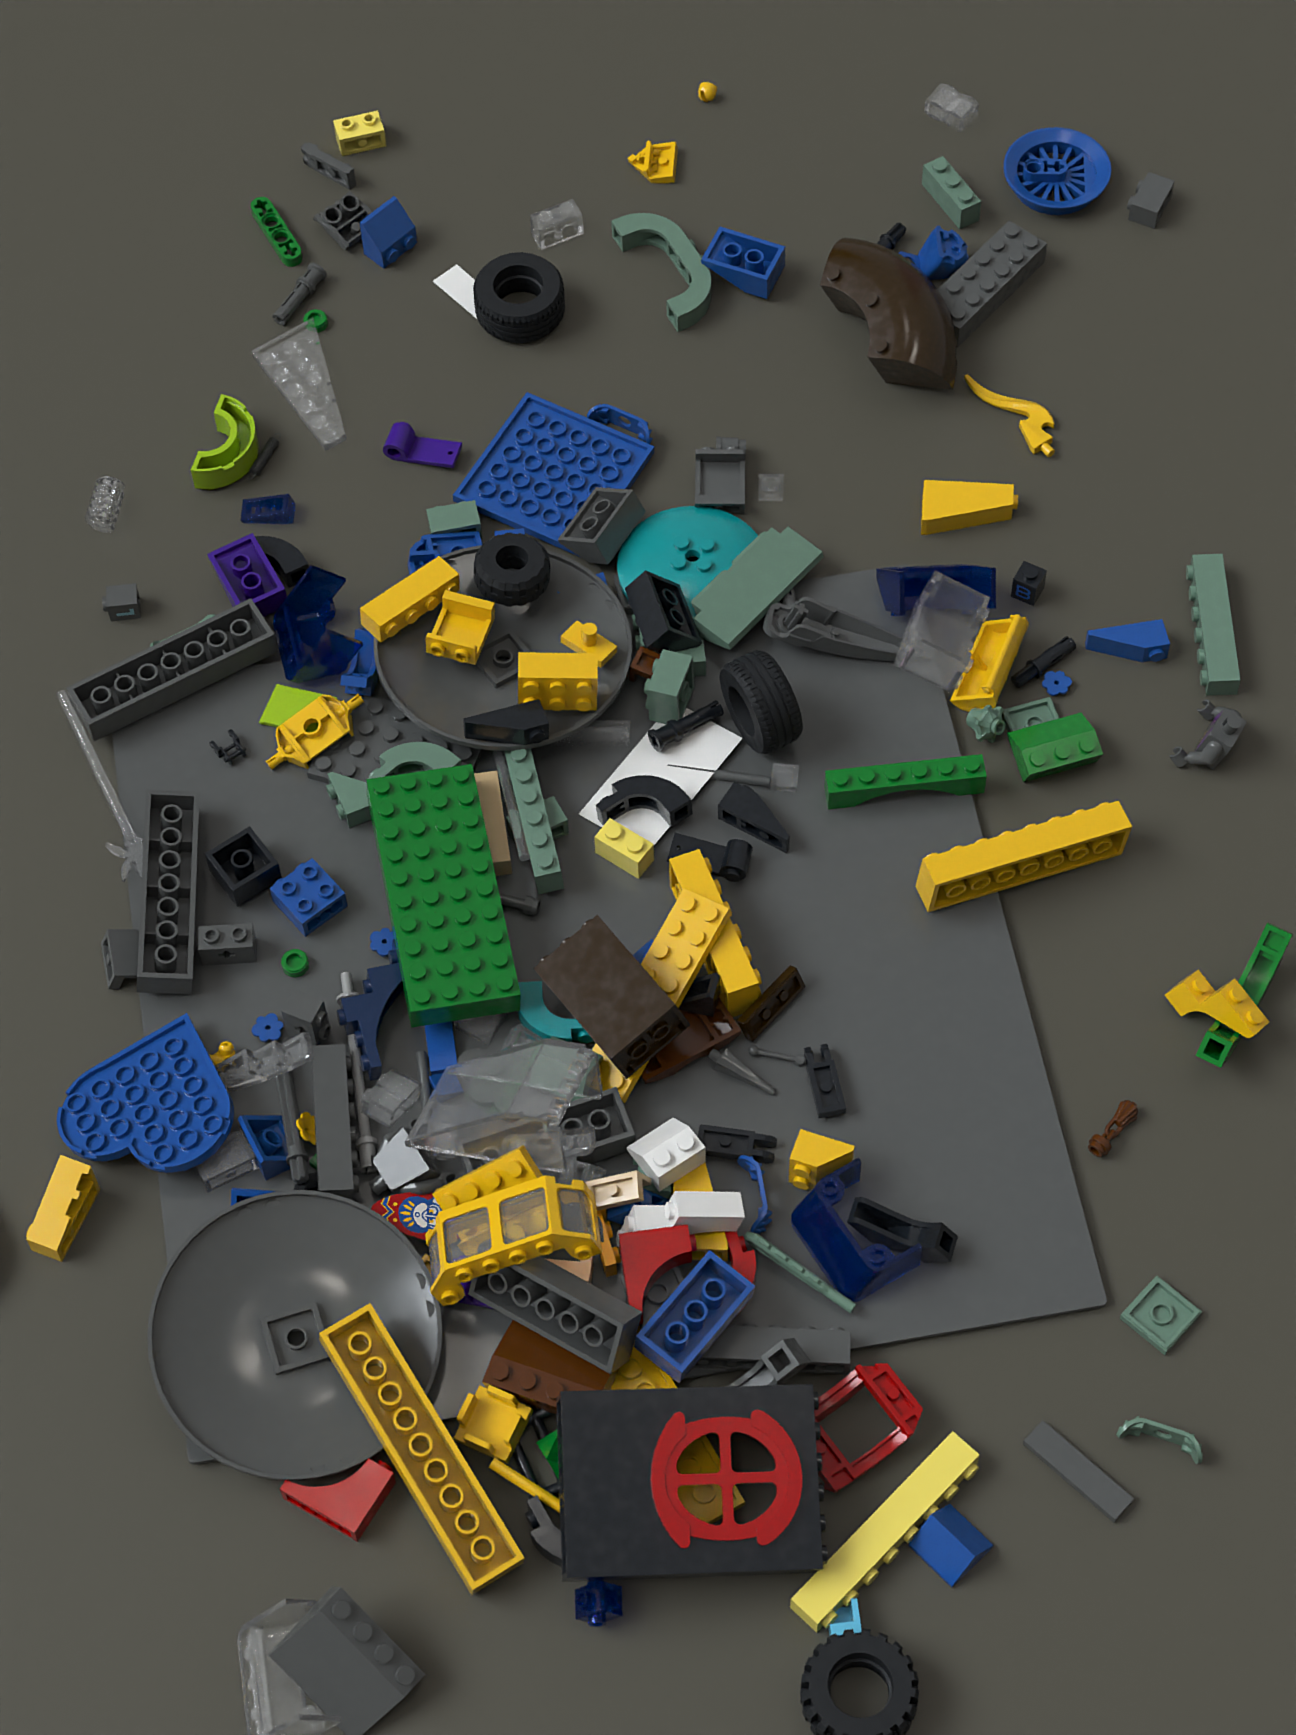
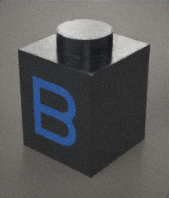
M1023 561L1013 578L1011 597L1034 606L1044 589L1047 570Z

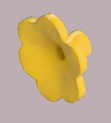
M303 1112L300 1118L296 1120V1126L300 1130L303 1140L310 1141L313 1145H316L314 1116H311L309 1112Z

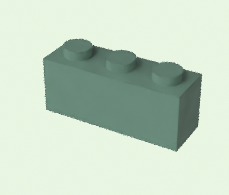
M944 156L924 164L922 185L959 230L979 221L981 200Z

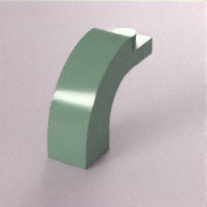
M409 742L397 745L379 756L381 767L373 770L368 779L461 766L462 763L460 758L442 746L427 742Z

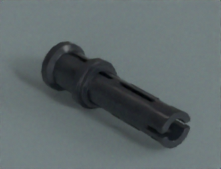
M715 700L677 721L671 719L666 722L665 726L657 730H649V741L653 748L659 752L663 750L665 745L673 741H681L684 734L724 714L723 708Z

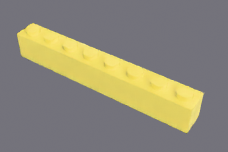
M952 1431L837 1550L827 1563L823 1565V1569L817 1571L791 1598L790 1608L816 1633L823 1626L826 1629L829 1628L830 1624H833L838 1617L836 1611L843 1605L846 1607L850 1606L851 1599L857 1598L859 1595L857 1590L864 1583L868 1586L875 1580L879 1574L877 1569L884 1562L888 1565L895 1559L899 1553L897 1548L904 1541L910 1543L919 1531L917 1527L924 1520H927L932 1513L939 1510L937 1506L944 1499L950 1501L959 1490L958 1485L964 1478L968 1481L976 1474L979 1469L977 1466L979 1454Z

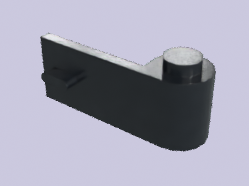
M674 833L667 862H669L670 858L700 849L703 858L707 857L712 867V873L710 874L724 877L731 882H738L746 877L753 852V847L750 843L740 839H732L727 842L726 846Z

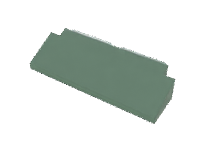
M788 526L781 533L772 527L768 531L762 532L732 561V566L728 570L720 572L691 601L692 607H694L697 614L694 617V622L700 638L730 650L766 615L773 604L778 603L824 557L823 552Z

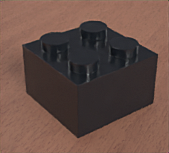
M250 826L205 853L210 872L237 907L271 887L278 879L282 878L279 863Z

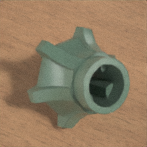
M987 705L983 709L973 708L969 711L966 723L968 727L975 731L978 741L982 742L984 739H987L993 743L996 735H1001L1004 732L1005 722L1002 720L1004 709L1002 707L992 708L990 705Z

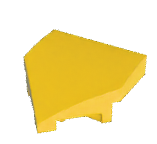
M648 140L643 150L636 156L632 154L627 158L651 183L675 182L678 153L676 141L652 145L651 141Z

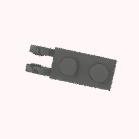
M310 142L302 144L301 151L304 154V164L349 190L356 185L354 168L349 164L335 159L331 154L322 152L315 144Z

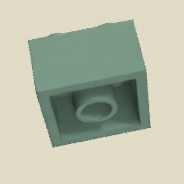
M663 649L660 658H656L653 663V675L651 679L648 678L646 680L644 694H647L645 708L649 711V720L666 724L671 719L677 721L683 718L695 688L693 656Z

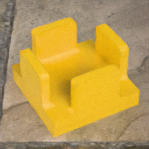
M479 1385L475 1395L468 1393L456 1419L460 1425L454 1440L508 1464L533 1410L531 1407L519 1403L512 1394L491 1385L488 1388Z

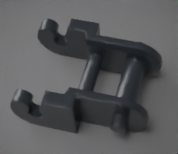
M230 729L228 734L232 737L233 744L225 749L218 747L214 741L209 742L212 749L214 748L219 758L223 756L224 762L232 765V760L239 755L246 756V748H242L239 737ZM236 747L237 751H235L231 755H228L226 753L227 751Z

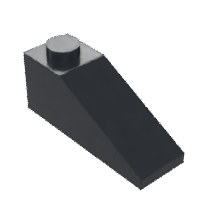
M539 699L463 718L464 736L467 739L516 745L540 743L543 740L549 739V722Z
M734 782L718 804V819L787 854L790 843L789 834L752 788Z

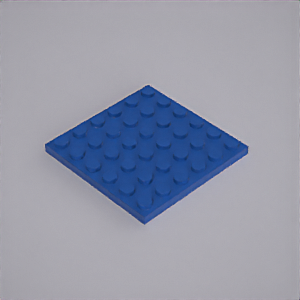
M526 392L453 494V501L459 503L475 500L479 513L515 529L524 528L526 534L578 556L561 545L558 538L595 487L630 489L655 453L654 446Z

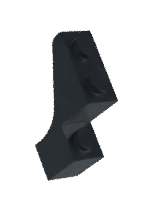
M855 1197L847 1221L848 1224L878 1249H908L923 1263L951 1262L958 1236L942 1222L931 1223L914 1220L864 1197Z

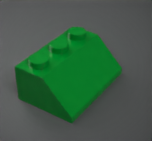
M1081 712L1007 733L1023 782L1095 763L1103 755L1095 729Z

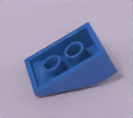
M719 227L704 253L701 263L745 293L767 299L785 267V246Z

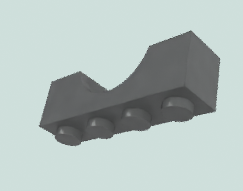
M795 1338L783 1339L763 1354L759 1362L751 1370L726 1387L782 1385L810 1364L811 1361Z

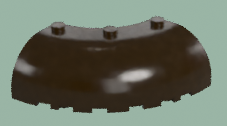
M842 238L837 241L828 256L820 286L839 312L849 313L867 320L870 333L867 357L886 383L953 389L957 372V340L955 338L954 323L946 303L934 284L915 264L889 248L853 238Z

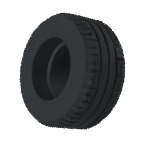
M524 252L501 255L486 264L475 278L473 291L476 317L483 329L497 339L511 343L536 341L551 333L562 320L565 311L563 279L558 269L540 256ZM515 292H528L537 296L535 299L521 304L502 300L505 296Z
M754 650L723 666L720 672V686L724 700L737 729L754 751L769 754L796 741L800 737L803 730V722L797 699L784 672L769 653Z

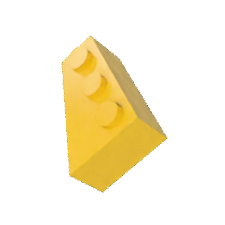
M60 1155L35 1219L29 1226L26 1234V1240L32 1251L60 1262L63 1261L101 1190L91 1166Z

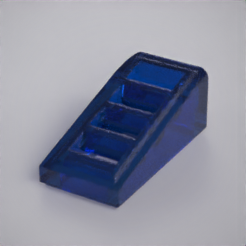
M290 494L243 499L240 520L242 523L292 524L294 523L296 505ZM252 507H255V513H254V514H251V513H252Z

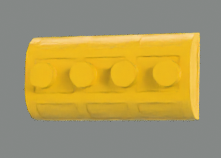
M1016 614L1010 615L1009 619L983 621L971 651L967 653L966 664L950 700L956 707L967 712L973 708L983 709L987 705H990L992 708L996 707L1010 669L1018 654L1019 647L1027 632L1029 622L1026 617Z

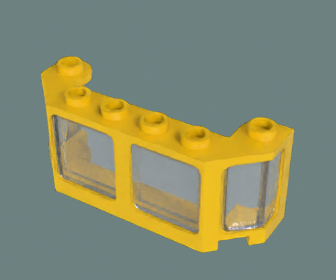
M544 1175L440 1211L435 1218V1227L428 1229L425 1234L426 1245L429 1247L431 1294L442 1306L458 1303L465 1295L464 1287L460 1284L461 1282H469L473 1278L488 1273H495L500 1269L515 1264H522L541 1255H549L553 1251L565 1248L570 1256L578 1260H587L594 1255L602 1253L595 1195L582 1180L573 1179L572 1185L556 1183L553 1176Z

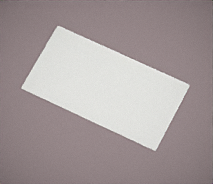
M686 708V711H685L683 717L689 715V714L692 713L693 711H691L690 709ZM709 721L684 734L681 741H673L665 745L663 750L658 752L651 745L647 732L581 810L579 815L603 827L597 817L596 804L602 798L613 794L611 784L621 779L638 775H650L667 779L678 785L692 800L714 772L667 765L717 770L742 738ZM656 722L651 729L657 730L666 724ZM644 808L628 811L614 820L654 845L670 827L660 814Z

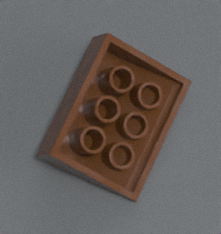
M512 1320L492 1355L482 1382L486 1388L491 1385L514 1395L521 1403L557 1415L556 1398L561 1391L610 1390L619 1369L609 1374L517 1321Z

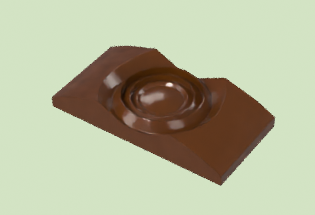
M720 998L718 999L714 1017L680 1010L691 1025L648 1061L641 1074L645 1084L676 1074L688 1063L708 1056L713 1048L719 1051L741 1034V1029Z

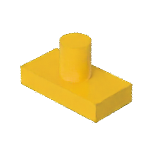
M576 621L561 635V643L577 653H598V667L600 668L617 653V645L597 633V626L593 623L582 624Z

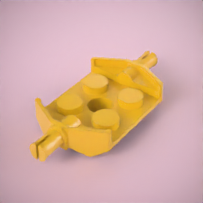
M322 694L276 728L278 745L276 750L278 753L266 760V763L272 770L287 760L290 763L308 769L307 763L340 738L347 733L351 737L354 736L351 713L355 708L364 703V700L359 694L347 702L344 700L340 701L331 695ZM318 723V728L314 732H306L310 724Z

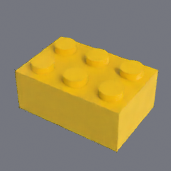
M518 652V704L539 699L543 710L597 711L598 653Z

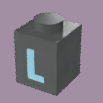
M136 583L106 586V596L102 597L104 612L109 613L111 621L141 618L140 595Z

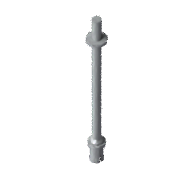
M350 972L341 973L343 993L336 998L340 1006L341 998L359 995V993L353 992ZM354 1034L348 1035L360 1133L355 1146L356 1150L359 1151L361 1172L365 1173L367 1168V1174L378 1171L373 1163L378 1142L376 1138L371 1136L364 1074L360 1062L361 1049L356 1047Z

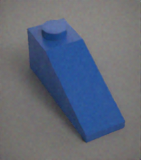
M1163 619L1088 630L1085 647L1087 650L1138 662H1158L1162 659H1167L1170 642Z

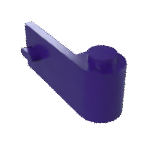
M397 422L391 427L383 446V452L392 460L454 468L463 445L462 442L417 437L410 424Z

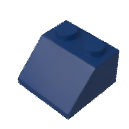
M395 196L360 221L364 254L383 269L390 263L395 262L399 256L412 249L417 243L415 225Z

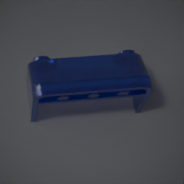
M954 564L876 568V580L885 611L891 612V616H906V611L925 608L958 607L962 608L964 613L977 612L979 607L996 609L995 567Z
M313 565L308 568L277 609L273 619V627L285 677L294 683H303L341 674L347 669L350 661L363 646L362 641L329 629L326 630L327 623L334 618L336 613L333 598L344 585L346 579Z
M859 1157L822 1178L795 1207L791 1214L792 1228L834 1289L854 1303L920 1266L922 1254L920 1243L896 1257L887 1246L882 1244H873L862 1250L832 1207L843 1199L846 1188L860 1181L862 1162Z

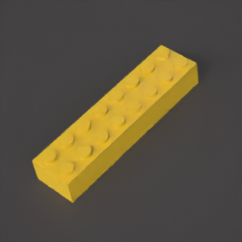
M1119 801L1112 803L1104 802L1092 809H1080L1071 815L1053 817L1047 822L1037 825L1029 824L1023 829L1014 832L1006 831L990 839L982 838L970 845H958L943 853H931L922 859L915 886L927 912L935 911L1121 855L1132 825Z

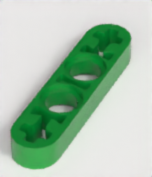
M266 197L255 198L251 202V211L257 224L282 263L288 267L298 266L303 259L301 247L272 202ZM261 208L266 209V214H263ZM270 221L277 222V225L273 227L266 226ZM278 237H286V238H288V239H287L286 241H284V242H277V241H276V239H277ZM288 249H290V252L293 256L287 253Z

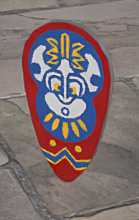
M411 1192L383 1198L374 1203L370 1208L393 1224L404 1236L426 1242L425 1234L428 1229L435 1227V1218L440 1211H443L432 1193L417 1195Z

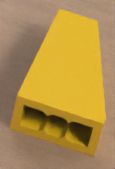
M924 480L921 535L1011 520L1013 509L1017 510L1018 495L1014 494V484Z
M704 1162L673 1183V1193L674 1191L713 1192L706 1163ZM724 1231L695 1234L697 1251L692 1252V1260H701L710 1250L723 1261H728V1243Z

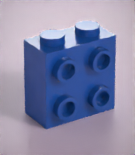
M313 858L306 863L299 864L292 873L285 878L278 879L270 888L273 902L305 937L348 906L345 892Z

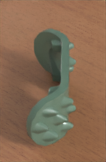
M1136 1416L1135 1419L1126 1420L1124 1425L1119 1427L1116 1434L1119 1439H1122L1127 1435L1139 1437L1141 1433L1181 1445V1451L1190 1454L1196 1464L1202 1463V1444L1198 1443L1194 1434ZM1158 1430L1165 1431V1432H1167V1433H1169V1434L1161 1433V1432H1159Z

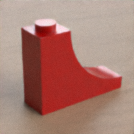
M688 1224L619 1234V1247L627 1300L630 1306L642 1312L639 1325L643 1324L644 1302L653 1284L667 1271L679 1265L692 1262V1252L697 1251L695 1234L689 1235Z
M368 1458L357 1472L339 1483L322 1487H309L285 1480L280 1488V1492L284 1500L358 1542L392 1490L396 1480L392 1472L393 1469L388 1464L380 1460L376 1463Z

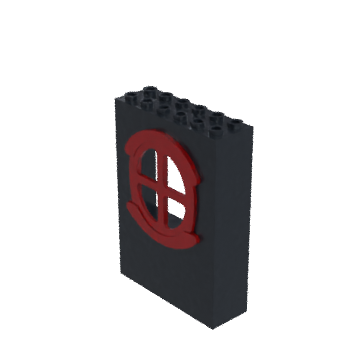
M813 1384L561 1391L556 1398L562 1582L815 1573L822 1570L823 1564L827 1563V1547L822 1545L821 1533H825L826 1521L825 1515L820 1514L819 1502L824 1500V1488L822 1483H818V1471H822V1455L817 1453L816 1441L820 1440L821 1431L820 1423L815 1422L814 1410L819 1408L818 1392H813ZM739 1432L763 1444L774 1458L775 1469L769 1472L733 1471L731 1466V1434ZM709 1433L718 1435L720 1448V1471L718 1473H678L676 1469L677 1460L691 1442ZM745 1483L775 1484L777 1489L776 1496L770 1507L758 1518L745 1524H737L734 1520L733 1486ZM715 1484L720 1486L722 1491V1523L720 1525L709 1524L692 1515L679 1500L678 1488L683 1485Z

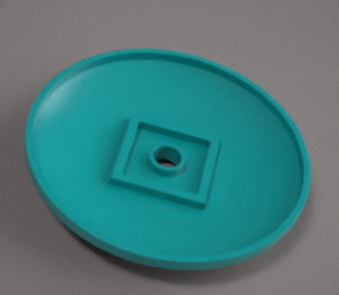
M683 506L661 511L639 523L622 544L617 560L619 584L627 599L625 588L645 570L680 584L694 620L697 614L694 607H692L691 601L720 572L728 570L732 566V561L758 535L738 517L711 507ZM690 556H695L699 558L697 561L690 562L687 560V558Z

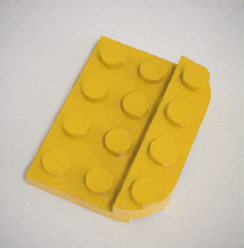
M522 1145L436 1189L432 1195L441 1209L446 1210L542 1177L543 1175L525 1146ZM543 1204L502 1218L503 1236L515 1242L546 1231L549 1228L547 1205ZM489 1223L458 1233L462 1240L458 1247L467 1257L477 1255L480 1245L491 1239Z

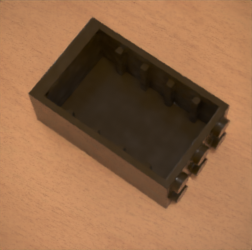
M598 915L593 919L587 920L579 931L563 940L560 947L550 955L543 957L534 968L626 1079L691 1025L674 1002Z

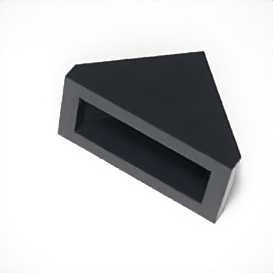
M712 973L695 978L678 1009L714 1017L720 996V975Z

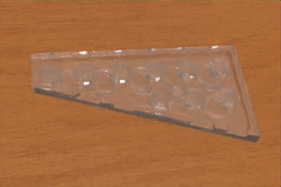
M313 318L252 350L254 359L325 451L347 440Z

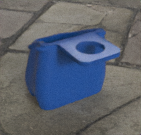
M940 226L933 229L918 255L899 252L903 257L911 259L930 281L949 278L950 275L955 273L969 260L967 254L968 246L954 230L945 231Z

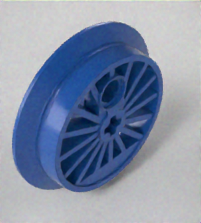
M1049 127L1031 131L1018 138L1009 147L1005 155L1003 170L1008 185L1026 206L1044 214L1065 215L1083 209L1101 195L1110 180L1111 163L1103 147L1090 136L1068 128ZM1047 153H1053V158H1049ZM1058 153L1064 154L1062 159H1058ZM1070 156L1074 157V159L1067 164ZM1054 190V201H1050L1048 198ZM1059 192L1063 197L1064 201H1060Z

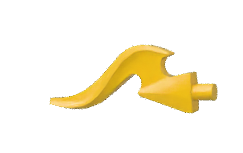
M968 374L964 375V379L969 387L983 401L995 407L1028 417L1026 420H1020L1019 428L1033 454L1042 451L1049 458L1055 453V450L1050 446L1053 442V437L1042 430L1045 426L1054 428L1053 418L1046 408L1032 401L993 393L979 385Z

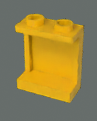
M445 590L442 597V610L432 633H427L426 653L437 657L442 656L454 659L461 663L476 665L495 619V602Z

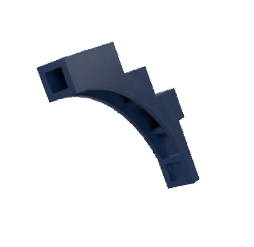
M394 939L392 950L388 951L390 964L368 968L367 978L363 980L365 994L341 998V1009L337 1010L339 1026L344 1025L346 1035L354 1034L356 1047L362 1048L363 1055H360L361 1067L363 1072L368 1071L370 1081L381 1079L382 1064L376 1045L379 1028L390 1006L404 992Z

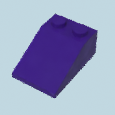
M253 533L207 554L233 607L251 598L264 617L289 605L285 588Z

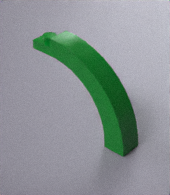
M1269 922L1266 924L1238 981L1258 1007L1277 972L1293 936L1292 933ZM1216 1020L1211 1028L1207 1030L1195 1056L1221 1068L1233 1053L1242 1035Z

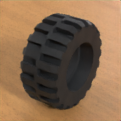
M863 1628L861 1634H854L853 1629L844 1630L843 1636L840 1637L834 1633L827 1637V1643L824 1645L819 1643L813 1651V1656L808 1657L800 1690V1703L803 1706L802 1713L805 1721H809L810 1730L814 1735H905L917 1709L919 1679L917 1672L913 1671V1661L910 1656L902 1654L903 1647L897 1642H894L892 1645L887 1642V1635L879 1633L878 1637L870 1635V1629ZM853 1667H862L874 1671L885 1681L888 1687L889 1696L886 1706L876 1715L865 1718L845 1714L836 1707L831 1699L830 1687L834 1677L841 1671Z

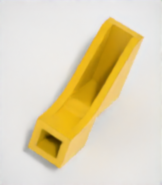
M1198 969L1164 995L1181 1017L1189 1012H1203L1246 1038L1253 1037L1269 1023V1020L1235 978L1215 991Z

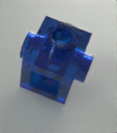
M603 1580L588 1581L586 1586L575 1589L576 1620L588 1622V1625L591 1627H602L606 1625L607 1621L623 1616L622 1586L607 1583Z

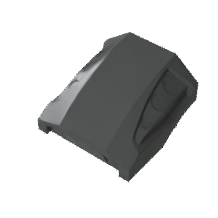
M349 191L332 206H328L323 212L321 211L314 215L313 220L317 221L333 237L338 245L346 250L362 240L360 221L371 214L372 211L356 195Z

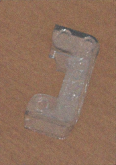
M935 571L912 609L894 665L948 692L952 688L957 689L963 679L962 673L967 674L974 662V659L971 658L972 653L969 652L974 645L971 639H974L978 632L979 622L984 623L989 615L990 609L987 606L990 597Z

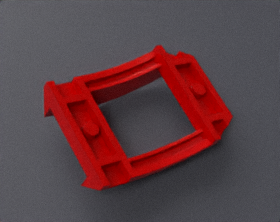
M875 1363L874 1366H862L859 1364L844 1379L819 1397V1408L814 1410L815 1422H820L865 1386L897 1426V1429L852 1463H849L820 1425L821 1435L820 1440L816 1441L817 1453L822 1455V1471H818V1475L825 1483L823 1488L835 1493L872 1469L908 1440L915 1431L923 1408L888 1363Z

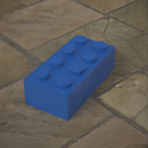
M709 1250L636 1335L634 1348L680 1383L753 1296L755 1285Z

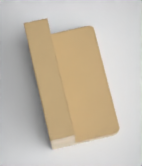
M636 1170L586 1181V1185L595 1195L596 1209L598 1211L644 1201L643 1186L651 1185V1178Z

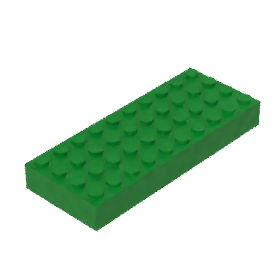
M472 764L366 779L368 804L411 1028L520 1011L521 993Z

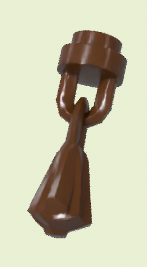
M1129 1100L1121 1101L1114 1117L1106 1125L1105 1133L1102 1136L1094 1134L1091 1137L1088 1149L1093 1155L1097 1157L1107 1155L1112 1149L1109 1141L1117 1137L1127 1125L1137 1119L1138 1108L1135 1102ZM1114 1123L1118 1126L1116 1130L1110 1129Z

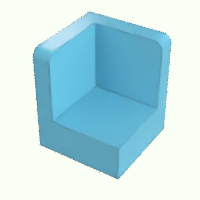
M852 1598L850 1606L840 1607L836 1611L838 1617L828 1628L829 1636L834 1633L838 1637L843 1636L844 1630L853 1629L854 1634H861L857 1598Z

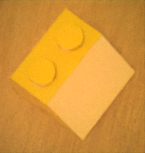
M800 1129L790 1156L788 1182L802 1190L809 1188L816 1191L851 1175L855 1146Z

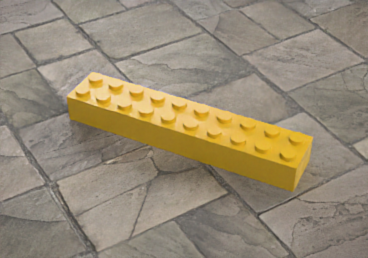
M371 1303L320 1332L319 1339L471 1595L523 1564V1554Z

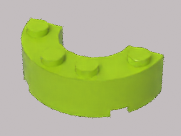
M221 394L214 411L218 432L226 434L229 438L217 449L198 451L191 468L194 486L197 489L213 490L238 481L249 472L258 456L259 442L253 416L250 415L244 404L230 396Z

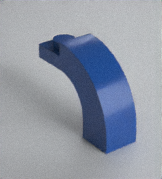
M365 628L355 629L351 665L348 672L341 675V685L345 686V693L371 696L379 678L374 658V636Z

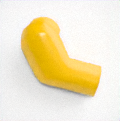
M222 1042L216 1053L213 1055L209 1054L217 1069H220L234 1058L235 1050L231 1042Z

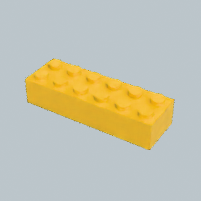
M700 849L669 859L670 888L677 901L683 888L730 909L728 902L722 901L720 896L722 895L719 881L717 879L713 880L710 874L712 873L710 861L707 857L703 858ZM729 917L703 964L708 975L712 973L720 975L719 998L731 1016L735 1017L743 1014L761 996L759 985L762 984V980L757 968L753 969L750 964L752 958L748 947H743L740 939H742L739 926L737 923L733 924Z

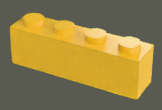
M438 556L360 608L361 625L380 643L389 637L395 636L399 630L408 624L414 623L426 612L434 610L442 602L445 590L457 593L460 590L459 573Z

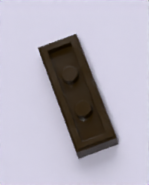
M790 965L737 1019L746 1039L753 1042L806 987L796 967Z

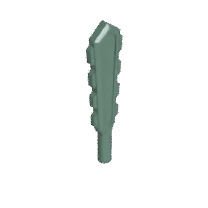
M746 1232L744 1238L754 1249L850 1314L853 1312L857 1305L856 1303L829 1286L821 1278L759 1234Z

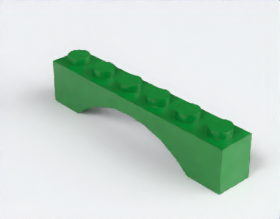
M979 754L826 770L824 789L828 809L855 807L872 798L906 790H938L958 796L980 794L985 792L987 775L983 755Z

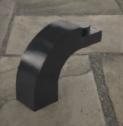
M255 536L274 571L282 577L288 589L311 579L309 565L295 546L279 538Z
M650 775L627 777L611 784L613 794L602 798L596 804L597 817L603 826L609 818L615 820L628 811L640 808L657 812L670 827L693 814L691 798L678 785L667 779Z
M538 1496L527 1500L528 1512L525 1513L532 1529H535L530 1532L531 1541L546 1559L561 1567L560 1530L551 1521Z

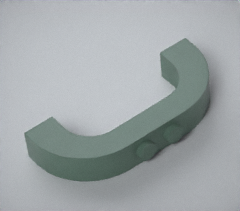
M634 213L612 220V237L622 252L641 245L659 247L666 252L689 285V288L684 293L666 300L667 317L677 332L685 330L701 320L711 303V274L709 268L701 263L703 255L697 252L693 240L688 239L676 223L656 214Z

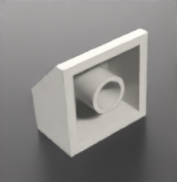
M671 1118L627 1147V1151L643 1172L651 1178V1182L659 1192L706 1162V1150L703 1143L688 1125L675 1118Z

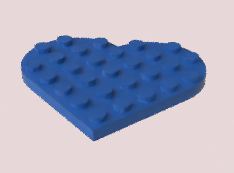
M187 1013L79 1076L66 1091L67 1097L63 1106L59 1107L57 1112L59 1134L68 1148L79 1157L91 1161H109L119 1159L132 1152L135 1158L145 1167L166 1173L186 1171L214 1155L226 1140L234 1120L232 1098Z

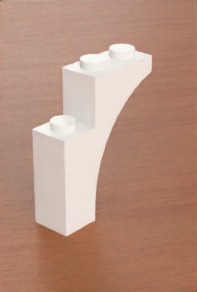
M674 1191L671 1199L665 1205H633L629 1215L624 1219L622 1228L617 1231V1246L619 1247V1234L686 1224H688L689 1235L704 1232L737 1231L745 1218L741 1193Z

